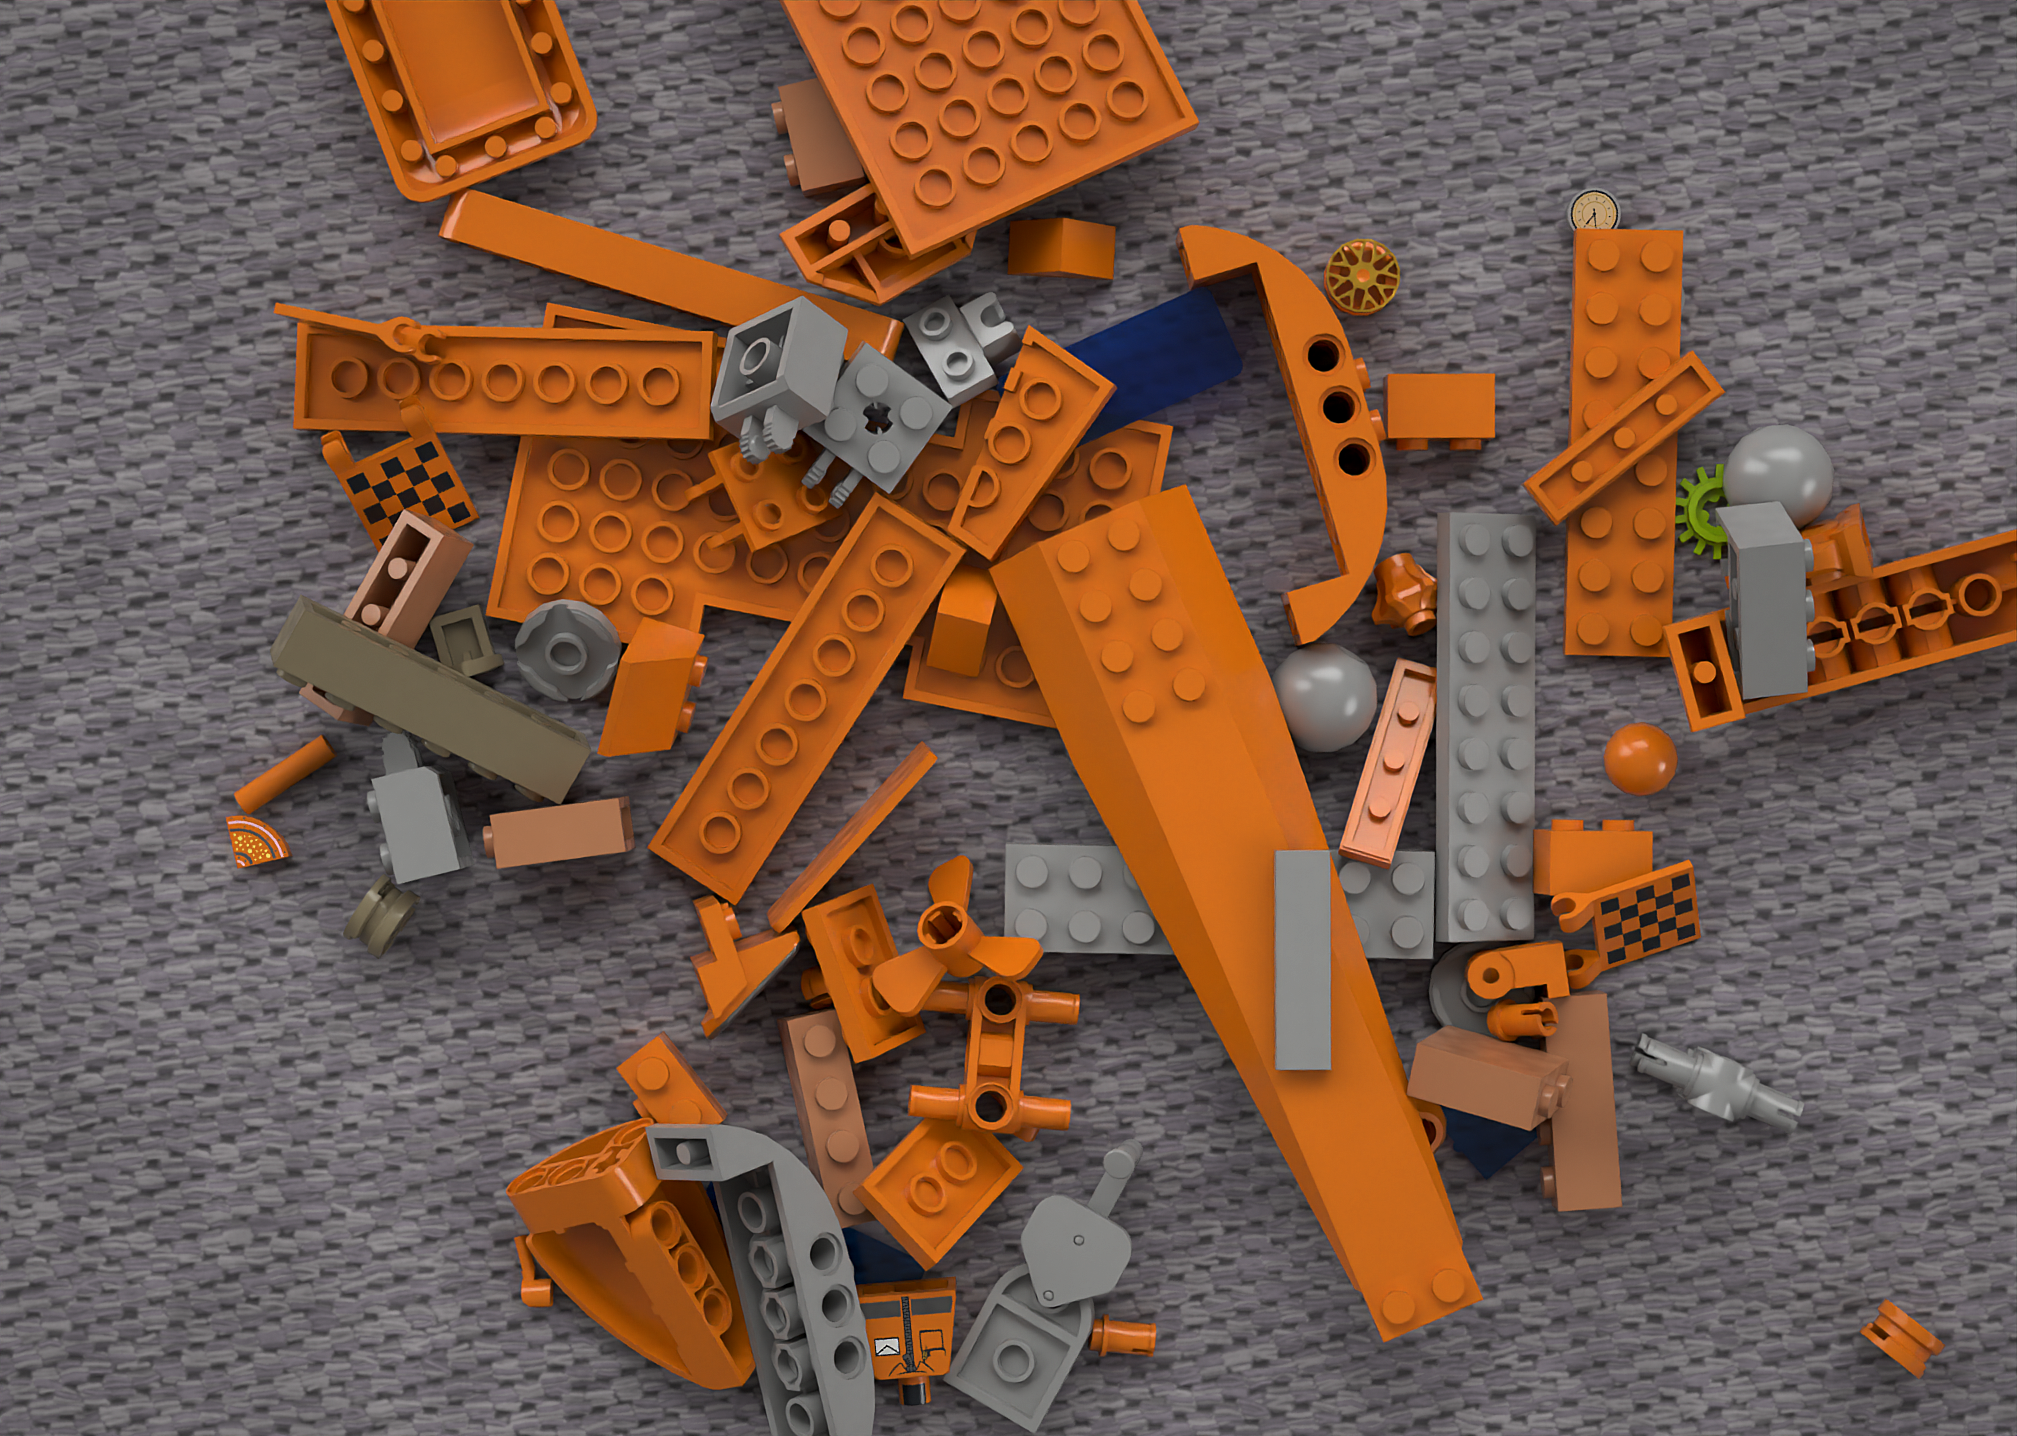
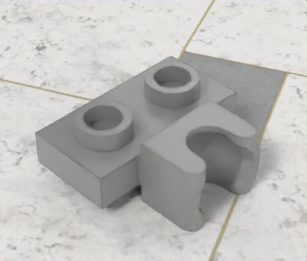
M993 292L986 293L960 308L962 314L959 313L948 294L903 319L906 328L946 399L953 406L952 409L999 384L991 367L1018 353L1023 346L1014 325L1011 322L1002 323L1006 316L996 294Z

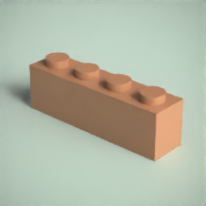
M404 509L346 609L344 616L414 650L474 544L437 519ZM307 683L306 687L301 688L299 691L300 695L338 721L370 726L373 721L374 714L357 706L354 711L345 710L329 701L325 697L326 691L310 683Z
M1601 990L1570 992V996L1550 999L1544 994L1536 995L1537 1003L1548 1001L1556 1007L1559 1021L1558 1024H1543V1026H1554L1557 1028L1553 1035H1533L1531 1039H1540V1051L1568 1058L1569 1064L1566 1075L1573 1078L1572 1089L1566 1106L1564 1108L1559 1107L1558 1111L1553 1113L1551 1118L1545 1119L1536 1126L1539 1145L1548 1146L1549 1166L1540 1167L1543 1199L1551 1198L1552 1206L1558 1212L1622 1207L1607 993Z
M827 1007L777 1019L809 1170L826 1193L841 1229L875 1221L877 1219L852 1193L874 1170L849 1053L842 1036V1026L836 1009Z

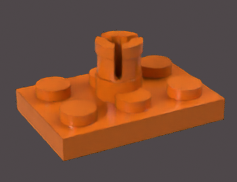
M873 883L801 911L806 925L807 939L813 946L820 964L803 971L801 976L802 993L806 1001L812 999L810 1006L815 1009H823L834 1003L842 1026L844 1042L850 1048L855 1064L872 1059L926 1033L920 1013L913 1017L900 1016L892 1009L873 984L872 976L875 968L899 956Z
M923 1117L852 1193L922 1268L927 1271L939 1262L1024 1167L992 1133L984 1134L972 1130H961L960 1127L955 1126V1121Z

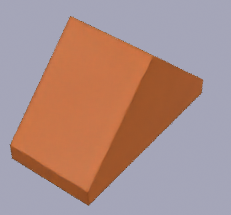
M1069 218L1010 221L1007 275L1113 280L1116 227Z
M958 563L946 581L936 615L926 661L927 666L978 678L999 593L988 570Z

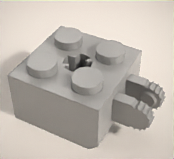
M803 295L730 329L710 409L715 422L740 439V453L743 454V458L747 459V462L752 464L765 461V459L769 458L770 452L781 454L791 449L797 431L828 418L834 405L833 395L839 369L844 361L843 352L848 329Z
M862 341L838 374L833 395L834 405L829 413V417L802 429V431L825 448L806 472L801 482L812 489L815 484L822 480L828 466L837 455L852 467L843 480H840L832 490L828 501L830 504L838 509L863 476L890 494L953 406L868 343ZM878 402L886 404L888 409L885 416L889 419L887 426L882 430L879 426H876V431L865 429L868 419L863 414L864 409L870 404L877 409Z
M403 730L402 734L386 733L387 736L383 737V742L380 743L382 745L380 750L384 752L382 759L387 776L371 779L374 790L367 792L368 806L372 819L375 823L382 822L387 843L380 844L381 859L386 874H395L397 884L475 865L452 772L440 765L424 766L421 749L417 747L419 742L416 741V736H413L411 732L407 733L406 730Z

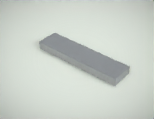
M1274 850V1019L1276 1070H1331L1330 850Z

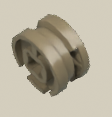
M383 874L365 895L343 932V936L349 940L360 937L359 940L368 946L367 952L377 959H380L392 946L393 940L403 930L416 910L412 906L414 904L417 905L421 898L410 890L402 892L391 883L392 878L386 874Z

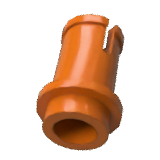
M1504 999L1493 1005L1487 1014V1026L1490 1033L1506 1042L1515 1041L1519 1036H1551L1556 1032L1557 1028L1554 1026H1543V1024H1558L1559 1021L1556 1007L1548 1001L1517 1004L1511 999Z
M1103 1314L1101 1319L1094 1318L1093 1328L1088 1338V1349L1098 1351L1099 1357H1105L1106 1352L1144 1355L1152 1358L1156 1343V1324L1109 1320V1315Z

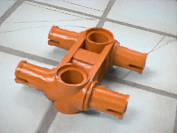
M974 976L973 978H968L967 983L941 980L921 1010L964 1014V1019L968 1020L963 1084H959L958 1089L911 1085L908 1099V1116L955 1121V1126L960 1127L961 1130H972L984 1134H1014V1132H1019L1021 1127L1068 1131L1071 1100L1027 1096L1020 1089L1025 1026H1028L1030 1021L1077 1025L1080 994L1033 989V984H1029L1028 981H1008L1000 976ZM999 988L1009 994L1012 1000V1008L1008 1014L999 1016L988 1010L985 1005V995L988 990ZM980 1095H995L1002 1103V1116L997 1122H987L978 1116L975 1104Z

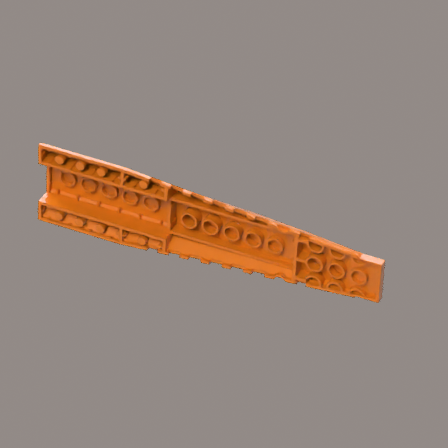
M1183 484L1138 499L1043 540L989 568L995 586L1080 779L1114 839L1124 861L1136 880L1146 902L1158 921L1354 1289L1362 1293L1382 1341L1385 1343L1483 1300L1462 1251L1463 1240L1415 1099L1406 1095L1409 1082L1331 853V1070L1275 1069L1274 850H1329L1272 680L1187 485Z

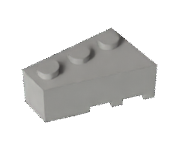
M1780 501L1715 508L1716 523L1718 526H1722L1728 537V558L1720 559L1721 576H1729L1730 609L1725 610L1728 650L1737 687L1742 699L1808 692L1807 672L1815 671L1816 666L1815 650L1812 640L1807 639L1806 622H1813L1815 617L1812 592L1810 589H1806L1805 572H1812L1814 567L1813 549L1810 540L1802 538Z

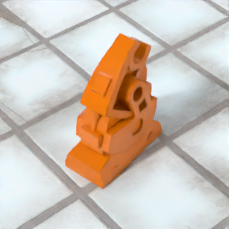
M1860 503L1850 505L1838 513L1834 519L1816 521L1799 530L1803 539L1810 540L1813 549L1814 567L1812 572H1805L1806 585L1814 586L1843 577L1846 574L1859 577L1873 575V551ZM1725 576L1726 585L1729 589V576Z

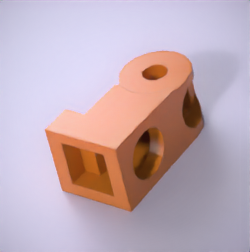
M1558 939L1482 950L1472 955L1465 966L1464 977L1467 985L1478 996L1485 999H1497L1513 988L1543 985L1544 995L1549 999L1570 996L1563 942Z

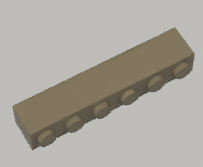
M300 595L270 649L273 666L278 668L276 673L287 682L302 688L306 687L307 683H310L326 691L325 697L335 705L349 711H354L357 706L374 714L373 720L386 730L402 734L405 729L421 737L420 742L432 752L443 757H449L451 752L469 760L468 766L478 774L492 780H496L497 776L500 775L516 783L514 787L518 792L536 802H543L544 798H547L561 805L592 751L584 733L303 595Z

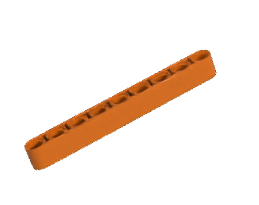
M464 188L450 195L438 237L456 244L460 242L469 245V248L510 260V257L515 258L521 264L557 275L564 273L570 275V279L611 291V288L619 290V294L658 306L665 304L671 306V310L712 322V319L720 321V325L730 328L739 326L803 295L848 329L843 352L844 363H847L862 341H865L894 362L905 326L903 322L881 314L469 188Z

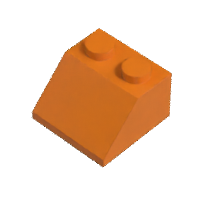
M643 617L620 660L597 754L611 757L670 750L679 731L688 734L697 703L688 701L692 686L700 688L709 657L700 655L705 635Z

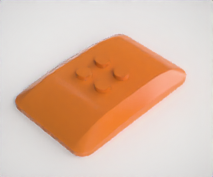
M325 0L395 184L401 194L413 202H433L464 188H469L573 148L589 140L596 131L598 124L597 110L555 0Z

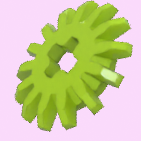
M1716 464L1713 478L1707 477L1703 467L1696 469L1700 483L1694 486L1684 478L1680 485L1689 495L1687 499L1676 497V505L1684 507V515L1675 516V524L1686 522L1688 527L1678 539L1681 543H1684L1692 536H1695L1698 542L1693 553L1700 556L1706 544L1712 545L1713 559L1718 560L1721 559L1722 546L1728 545V537L1722 526L1716 525L1714 527L1707 523L1710 514L1703 510L1707 501L1716 503L1720 497L1726 498L1723 491L1724 464Z

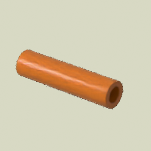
M322 734L236 791L234 796L244 812L249 815L337 757V753Z

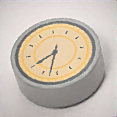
M1602 188L1582 190L1571 199L1566 209L1567 226L1573 235L1576 228L1617 229L1621 219V209L1617 199L1610 192Z

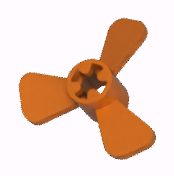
M959 855L938 866L930 875L928 887L934 904L922 914L917 926L918 937L924 946L878 965L873 972L872 980L875 988L900 1016L913 1017L917 1015L946 972L951 976L962 978L971 976L985 967L1005 980L1016 981L1027 976L1043 955V947L1034 938L985 936L967 913L974 867L971 861L964 855Z

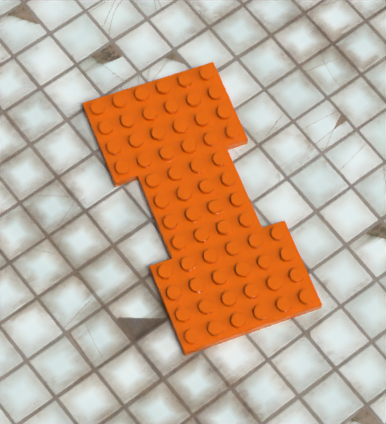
M548 302L542 328L690 331ZM718 336L716 382L727 338ZM986 390L961 404L955 436L951 437L934 433L890 494L863 476L845 502L840 506L843 515L755 552H751L745 536L727 545L723 544L712 551L708 548L706 540L741 522L725 486L704 497L700 496L691 502H688L684 495V491L716 474L708 457L710 452L740 440L717 424L715 420L714 441L521 436L485 615L524 623L527 615L543 603L561 599L580 601L601 611L616 627L620 641L627 644L632 640L643 617L700 634L706 605L792 622L876 491L883 493L965 547L967 551L960 560V564L989 571V568L1043 540L1138 499L1159 493L1161 491L1173 426L1100 412L994 563L950 533L947 528L970 470L977 462L985 442L984 435L991 418L994 419L1004 394L1003 392ZM868 420L865 429L876 431V426H879L882 430L887 424ZM808 435L818 457L825 447ZM837 455L828 466L825 474L832 490L840 480H843L852 467ZM943 587L906 644L913 646L903 698L1058 729L999 593L978 678L926 665Z

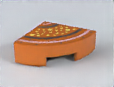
M246 815L226 817L237 869L292 856L285 838L268 823Z

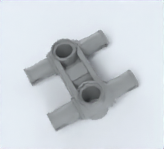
M1641 1034L1636 1046L1655 1058H1650L1634 1051L1629 1065L1638 1067V1072H1644L1673 1084L1672 1087L1676 1088V1092L1679 1093L1678 1096L1687 1099V1103L1719 1117L1733 1121L1739 1118L1744 1119L1747 1115L1779 1128L1789 1135L1794 1132L1798 1122L1786 1117V1114L1778 1111V1109L1800 1117L1804 1108L1803 1101L1794 1100L1791 1094L1782 1093L1759 1083L1760 1079L1756 1078L1753 1070L1698 1046V1048L1693 1050L1688 1048L1686 1052H1683L1647 1037L1646 1034Z

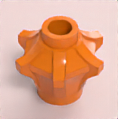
M1410 553L1391 556L1375 567L1373 574L1377 580L1376 589L1378 596L1377 603L1371 613L1374 624H1390L1392 629L1405 628L1410 636L1420 635L1432 629L1437 624V619L1434 615L1437 612V578L1426 573L1420 565L1416 564Z

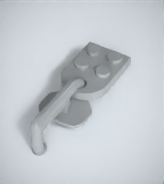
M1127 1139L1116 1149L1109 1151L1105 1155L1103 1164L1106 1171L1087 1206L1069 1196L1060 1194L1049 1196L1037 1205L1021 1234V1245L1026 1261L1011 1268L997 1281L950 1366V1372L943 1379V1381L1034 1434L1041 1426L1091 1334L1095 1318L1092 1297L1113 1290L1131 1259L1133 1247L1129 1234L1123 1227L1111 1221L1108 1217L1142 1157L1143 1147L1141 1143L1134 1139Z

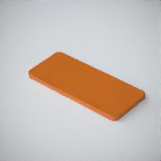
M923 741L910 752L767 911L766 914L770 926L774 930L781 933L936 762L938 757Z

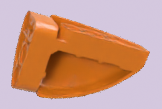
M647 1117L629 1121L576 1142L528 1169L508 1185L506 1194L530 1232L526 1238L528 1249L562 1291L590 1318L643 1357L702 1387L721 1390L745 1384L754 1371L756 1364L753 1358L725 1234L701 1181L657 1179L645 1127L655 1124L652 1118Z

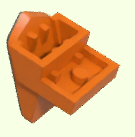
M709 894L692 900L710 950L692 956L690 959L709 1008L701 1022V1026L706 1039L713 1040L737 1018L795 957L800 948V936L797 929L790 923L781 933L772 928L733 942V940L742 937L733 909L729 907L728 902L720 904L713 894Z

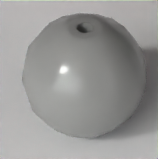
M1788 424L1759 427L1742 437L1725 460L1723 491L1729 506L1780 501L1799 531L1814 522L1831 500L1834 468L1821 442L1806 431Z
M1312 643L1292 652L1278 666L1272 678L1292 742L1310 752H1335L1353 744L1370 727L1378 707L1377 684L1367 663L1351 651L1334 643Z

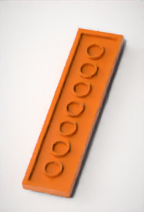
M1576 228L1574 230L1568 447L1680 359L1683 230ZM1678 430L1566 518L1563 655L1670 657L1662 627L1672 624Z
M297 323L293 429L409 433L401 419V410L399 409L398 402L411 395H417L436 434L714 441L715 419L710 409L716 386L718 334L714 331L421 325V328L432 327L446 334V340L431 337L426 341L425 352L427 355H435L442 358L438 364H429L420 361L413 355L396 352L382 341ZM408 326L400 333L406 334L417 329Z
M876 491L647 848L736 906L967 549L883 493Z

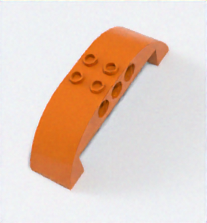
M1185 226L1179 228L1175 241L1190 291L1252 274L1341 577L1280 595L1295 646L1315 641L1330 629L1354 603L1373 571L1381 548L1388 509L1386 473L1379 447L1381 441L1386 440L1382 419L1378 409L1368 410L1364 393L1366 389L1371 388L1363 358L1353 359L1340 321L1326 297L1301 269L1278 251L1248 236L1216 227ZM1314 348L1325 350L1332 358V369L1325 372L1315 370L1308 361V351ZM1336 399L1345 405L1347 409V420L1345 423L1337 424L1326 418L1323 412L1325 400ZM1351 450L1360 456L1363 467L1359 475L1352 476L1346 474L1341 469L1338 460L1340 451Z
M2017 529L1873 567V575L1859 577L1846 574L1843 577L1814 586L1806 585V589H1810L1812 592L1815 608L1814 621L1806 622L1807 639L1812 640L1815 650L1816 666L1815 671L1807 672L1808 692L1742 699L1737 687L1728 650L1725 610H1729L1730 606L1663 626L1690 731L1696 732L1744 719L1746 714L2017 641Z

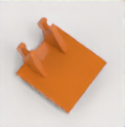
M802 429L797 431L791 449L781 454L770 452L769 458L758 464H752L747 462L746 458H743V454L740 453L739 441L708 454L716 474L684 491V495L687 501L691 502L700 496L704 497L725 486L741 521L724 532L706 540L710 551L745 536L751 552H755L843 515L840 507L837 509L828 502L831 497L832 488L826 475L812 489L801 482L817 458L807 433L802 431Z

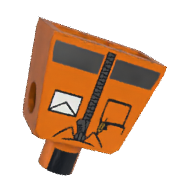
M956 1276L856 1285L860 1307L866 1320L865 1329L871 1351L874 1378L878 1380L898 1378L899 1400L902 1405L915 1406L930 1402L929 1376L944 1375L950 1372L956 1303Z

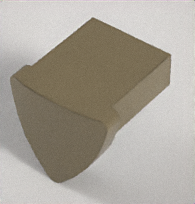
M481 604L440 615L430 620L429 625L441 664L470 678L486 674L504 665L502 654L495 653Z

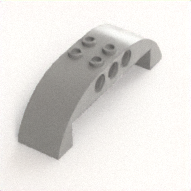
M653 1124L645 1127L658 1180L713 1182L771 1435L872 1436L875 1412L874 1370L865 1329L866 1320L860 1307L854 1281V1267L848 1255L838 1218L826 1193L811 1171L785 1147L765 1135L742 1127L722 1124Z

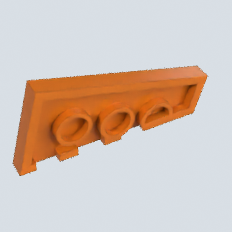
M1028 325L1022 339L1023 346L1014 368L1011 367L1003 387L1005 391L994 419L991 418L984 435L985 442L977 462L970 470L947 528L950 533L993 563L1117 390L1116 385L1030 325Z

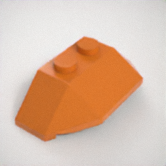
M868 183L780 233L779 238L806 282L880 307L971 255L977 230L915 259L909 260L871 183Z

